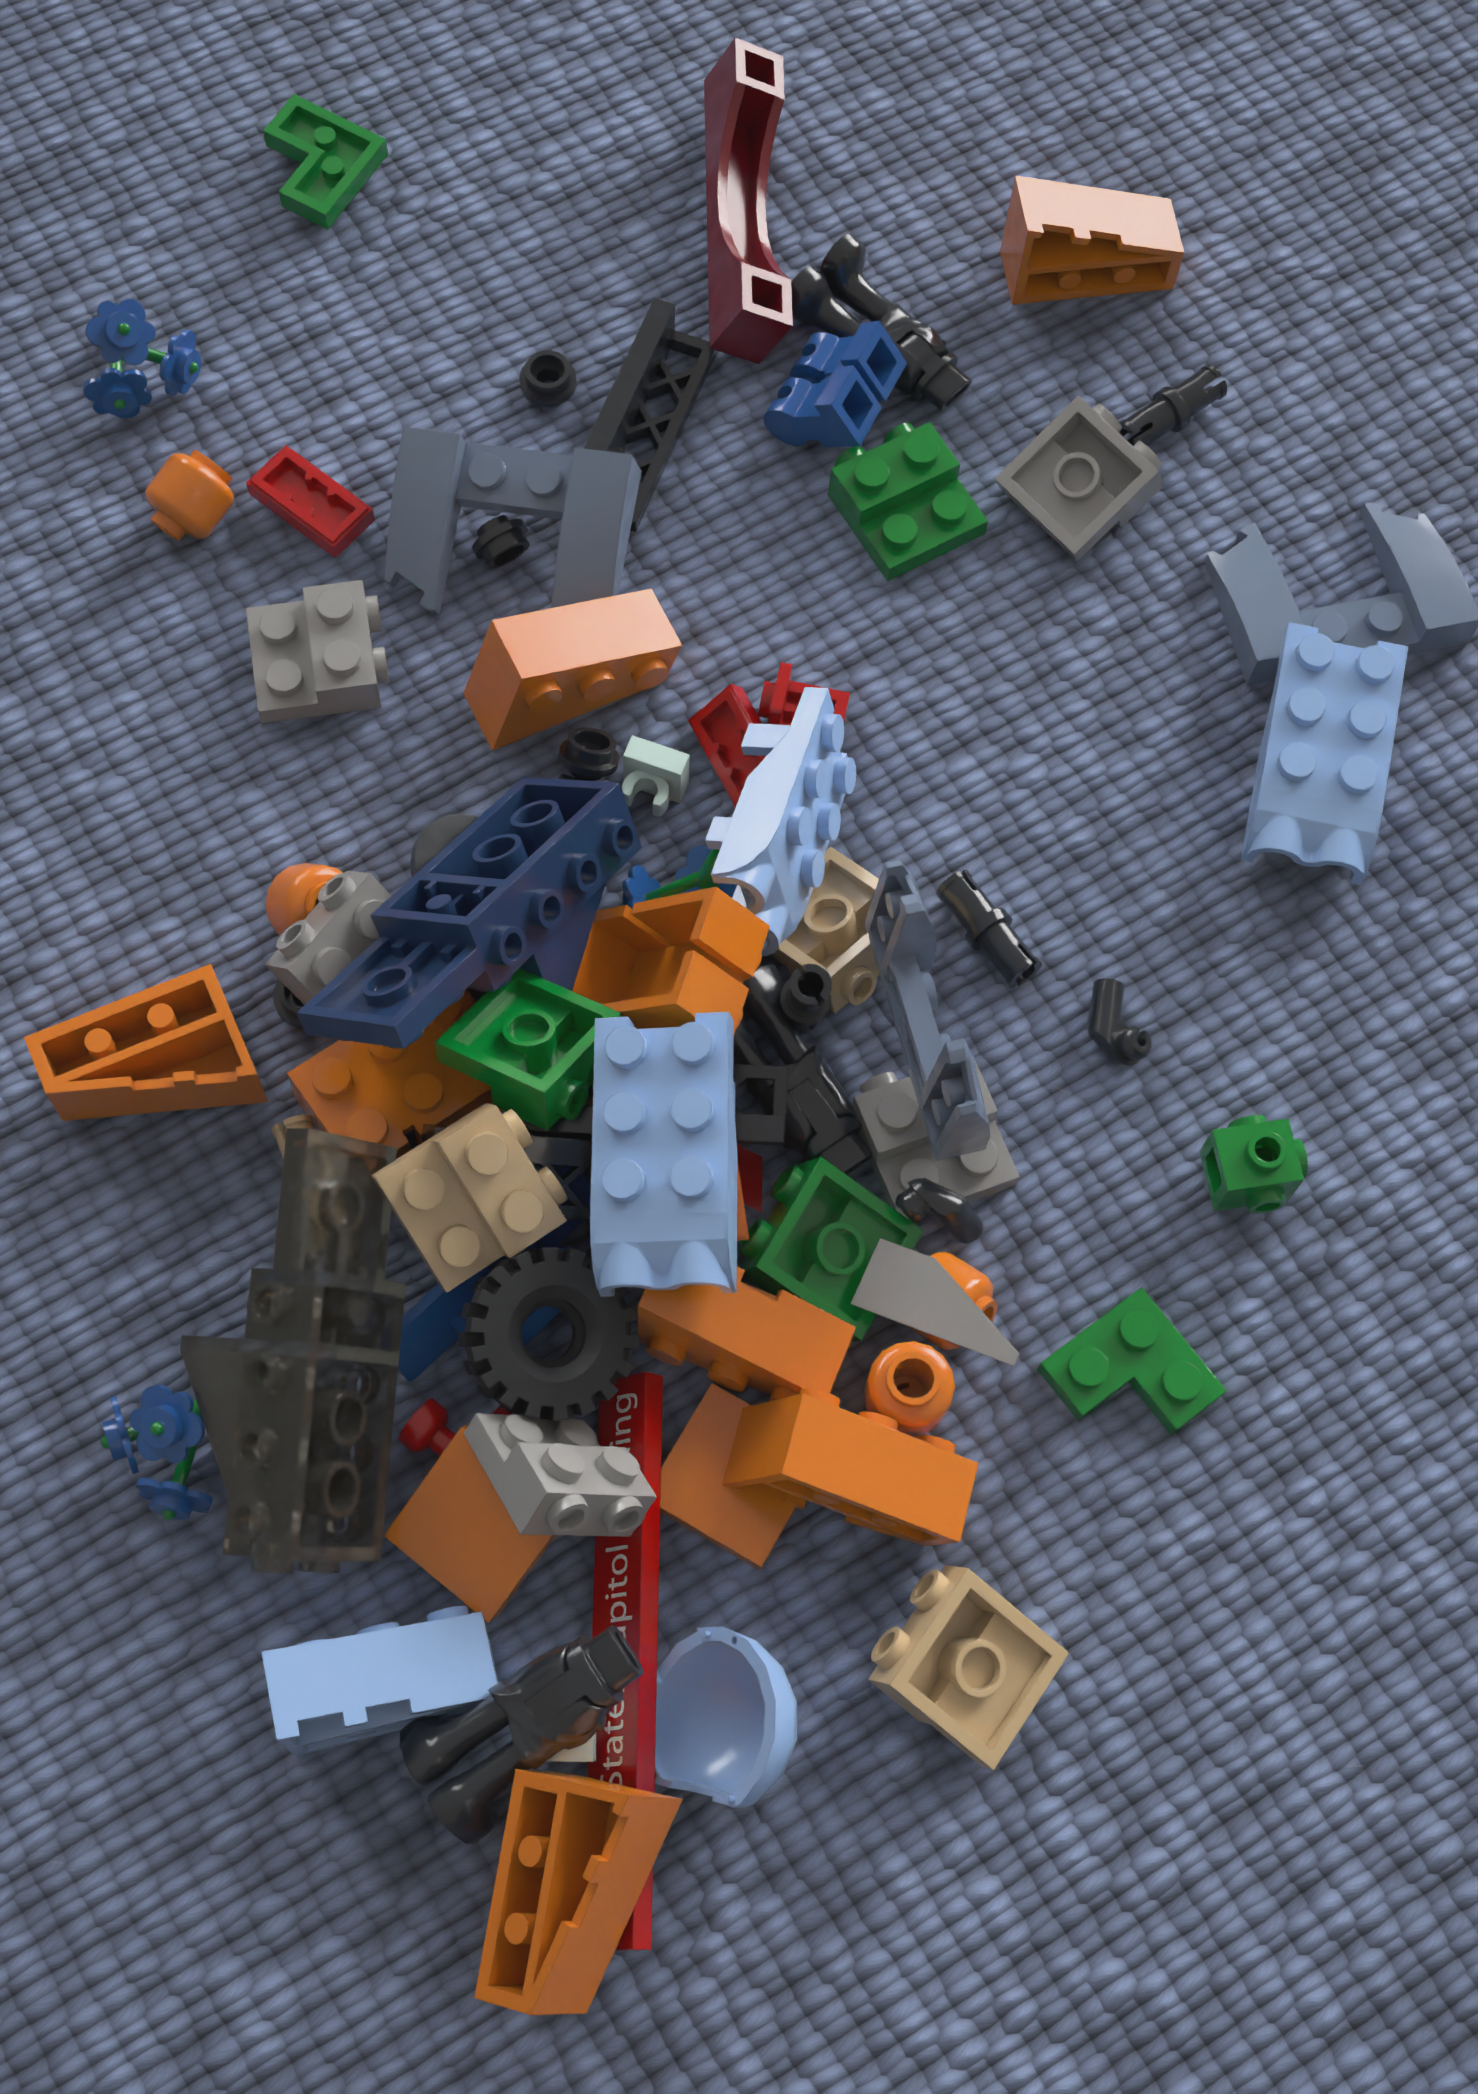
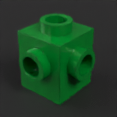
M1251 1115L1230 1122L1227 1128L1213 1129L1199 1151L1214 1211L1248 1207L1249 1213L1260 1214L1278 1210L1287 1205V1201L1304 1181L1308 1171L1305 1147L1300 1139L1293 1138L1289 1119L1267 1122L1266 1117L1263 1115Z

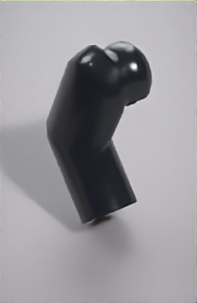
M1097 979L1093 983L1087 1028L1088 1034L1114 1063L1124 1066L1135 1065L1140 1059L1146 1058L1150 1053L1152 1047L1151 1038L1146 1030L1139 1032L1140 1028L1135 1025L1130 1027L1121 1018L1124 984L1115 979Z
M925 1177L907 1182L910 1187L896 1197V1206L912 1223H921L927 1214L932 1211L960 1243H972L982 1234L983 1222L965 1197Z

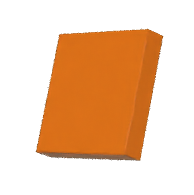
M711 1383L661 1467L660 1513L761 1571L796 1510V1506L784 1502L786 1492L763 1483L746 1485L742 1491L722 1485L742 1408L751 1405Z
M465 1425L456 1433L389 1527L384 1537L476 1613L482 1612L485 1620L490 1623L499 1616L556 1535H527L519 1533L463 1434L468 1425Z

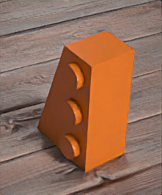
M738 1266L737 1293H723L719 1288L709 1285H686L673 1290H644L638 1304V1335H640L639 1342L647 1345L645 1351L650 1356L673 1366H682L685 1360L709 1370L708 1378L725 1388L742 1392L746 1386L771 1395L769 1401L797 1395L803 1388L817 1389L831 1394L856 1329L855 1326L783 1289L778 1291L777 1296L740 1282L745 1270Z
M803 1388L797 1395L742 1408L722 1482L723 1486L742 1491L746 1485L763 1483L786 1492L784 1503L795 1505L798 1509L803 1510L807 1500L844 1514L845 1523L922 1546L960 1542L979 1463L955 1454L956 1445L954 1443L931 1435L912 1437L897 1431L899 1423L888 1416L874 1412L854 1414L839 1408L840 1399L835 1395L811 1388Z

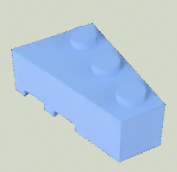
M454 1606L428 1614L426 1616L427 1622L400 1627L397 1622L383 1623L358 1631L356 1635L312 1640L290 1647L263 1651L262 1658L277 1741L295 1756L400 1731L405 1725L416 1718L426 1716L445 1720L460 1716L490 1697L488 1689L499 1683L483 1613L469 1614L467 1606Z

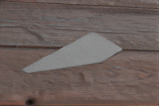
M880 1238L851 1301L852 1305L1015 1366L1019 1352L936 1258Z

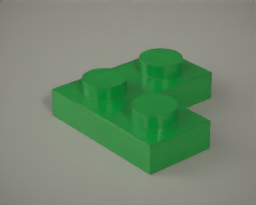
M295 94L290 97L263 130L267 147L301 163L279 190L281 207L327 230L388 156L385 138Z
M1142 1287L1043 1360L1037 1368L1038 1372L1078 1422L1127 1384H1130L1171 1435L1227 1392L1226 1388Z

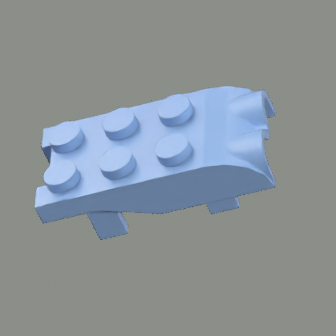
M1289 622L1283 632L1274 689L1260 746L1241 860L1253 863L1256 856L1260 853H1280L1303 866L1321 867L1337 865L1346 867L1351 870L1349 883L1362 885L1373 857L1382 818L1408 646L1378 640L1376 645L1365 649L1332 642L1329 637L1318 633L1319 628Z
M804 687L791 725L749 723L741 744L743 754L766 757L747 777L733 816H714L705 839L708 849L720 850L711 872L713 882L737 885L733 899L770 925L761 952L762 956L775 953L779 945L796 930L805 913L813 887L818 888L821 885L825 871V851L829 841L836 840L839 834L841 824L840 809L845 794H851L855 787L856 764L853 758L847 756V753L840 752L844 740V722L840 714H833L834 707L828 688Z
M729 1012L695 1013V1022H689L680 1027L649 1029L635 1028L629 1017L595 1018L590 1244L595 1283L601 1297L614 1296L615 1288L619 1287L673 1290L686 1285H709L719 1288L723 1293H737V1142L735 1082L733 1081L734 1020Z

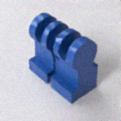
M880 321L861 323L855 335L838 338L836 335L827 332L814 333L802 350V357L798 358L791 368L790 378L786 379L781 385L777 394L778 399L772 401L764 414V424L773 436L793 446L804 445L807 440H818L823 448L861 446L882 408L879 402L887 400L907 362Z

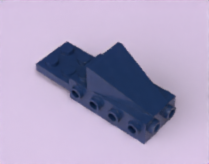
M523 777L370 915L379 938L297 1012L306 1035L404 1049L406 1046L416 1042L423 1035L424 1029L448 1006L460 1000L465 993V989L469 991L477 1002L486 992H495L497 989L505 986L512 979L513 973L518 968L572 991L606 882L642 848L620 784L617 782Z

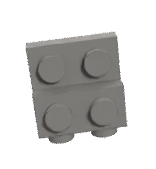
M1077 396L995 478L998 487L1076 561L1091 549L1116 523L1122 528L1163 487L1159 471L1162 463L1155 453L1141 441L1132 446L1118 433L1122 426L1107 408L1097 404L1092 409L1080 396Z
M363 580L303 587L304 601L246 608L257 707L261 724L382 708L378 684L390 683L385 647L373 648L371 635L373 632L383 631L377 595L365 596Z
M346 871L334 876L320 890L318 894L320 902L304 920L295 922L281 934L276 943L278 950L265 965L305 1005L379 938L370 915L389 899L391 895L371 873Z
M976 1061L975 1066L990 1128V1139L985 1150L935 1162L910 1077L898 1081L894 1072L876 1075L862 1083L860 1086L861 1094L853 1098L852 1106L857 1119L863 1126L858 1134L873 1154L869 1160L888 1205L907 1219L908 1217L896 1206L895 1201L897 1195L910 1187L907 1182L913 1179L925 1177L964 1196L968 1202L1017 1185L1020 1176L995 1122L998 1110ZM931 1211L927 1214L926 1218L935 1214Z
M476 1413L463 1434L520 1534L630 1537L634 1530L643 1522L645 1514L657 1498L641 1472L638 1461L629 1453L628 1449L617 1446H600L594 1431L586 1424L585 1420L568 1418L569 1420L552 1421L534 1419L518 1414Z

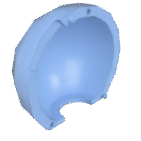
M725 1627L697 1628V1632L674 1646L657 1669L655 1784L713 1797L712 1801L733 1808H745L758 1802L784 1774L797 1741V1701L783 1667L758 1641Z

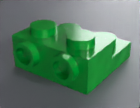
M931 422L916 429L911 423L900 424L886 435L882 445L867 452L861 446L851 447L836 459L834 467L831 468L828 496L887 582L986 534L988 520L958 479L960 463Z
M518 968L513 973L512 979L505 986L497 989L495 992H486L435 1041L436 1057L438 1062L491 1086L493 1105L504 1111L512 1109L519 1118L548 1131L560 1117L568 1120L575 1119L585 1106L588 1098V1088L593 1084L595 1018L622 1017V1013Z
M822 1157L803 1162L799 1168L791 1164L780 1174L771 1189L770 1196L777 1200L778 1203L768 1220L764 1221L762 1218L754 1221L748 1228L749 1239L741 1240L738 1245V1251L746 1256L740 1265V1268L745 1270L743 1276L770 1294L777 1296L778 1291L783 1289L855 1326L856 1329L852 1342L862 1341L876 1314L852 1305L851 1301L880 1238L913 1250L924 1230Z

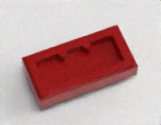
M287 445L246 482L248 492L252 497L334 558L338 557L375 521L374 512L370 506Z
M730 684L693 715L688 722L736 808L747 777L766 756L743 754L741 744L749 723L762 724L743 688Z

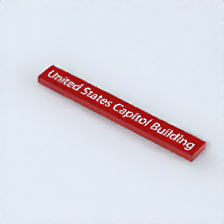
M642 1372L630 1375L628 1378H619L614 1384L619 1391L609 1401H599L598 1443L600 1446L626 1447L629 1453L638 1461L641 1472L657 1498L645 1514L643 1522L634 1530L630 1537L595 1536L592 1639L611 1625L615 1626L622 1633L638 1658L644 1674L623 1689V1700L611 1708L606 1716L604 1728L596 1732V1761L588 1762V1778L655 1793L663 1376ZM653 1867L615 1951L651 1950Z

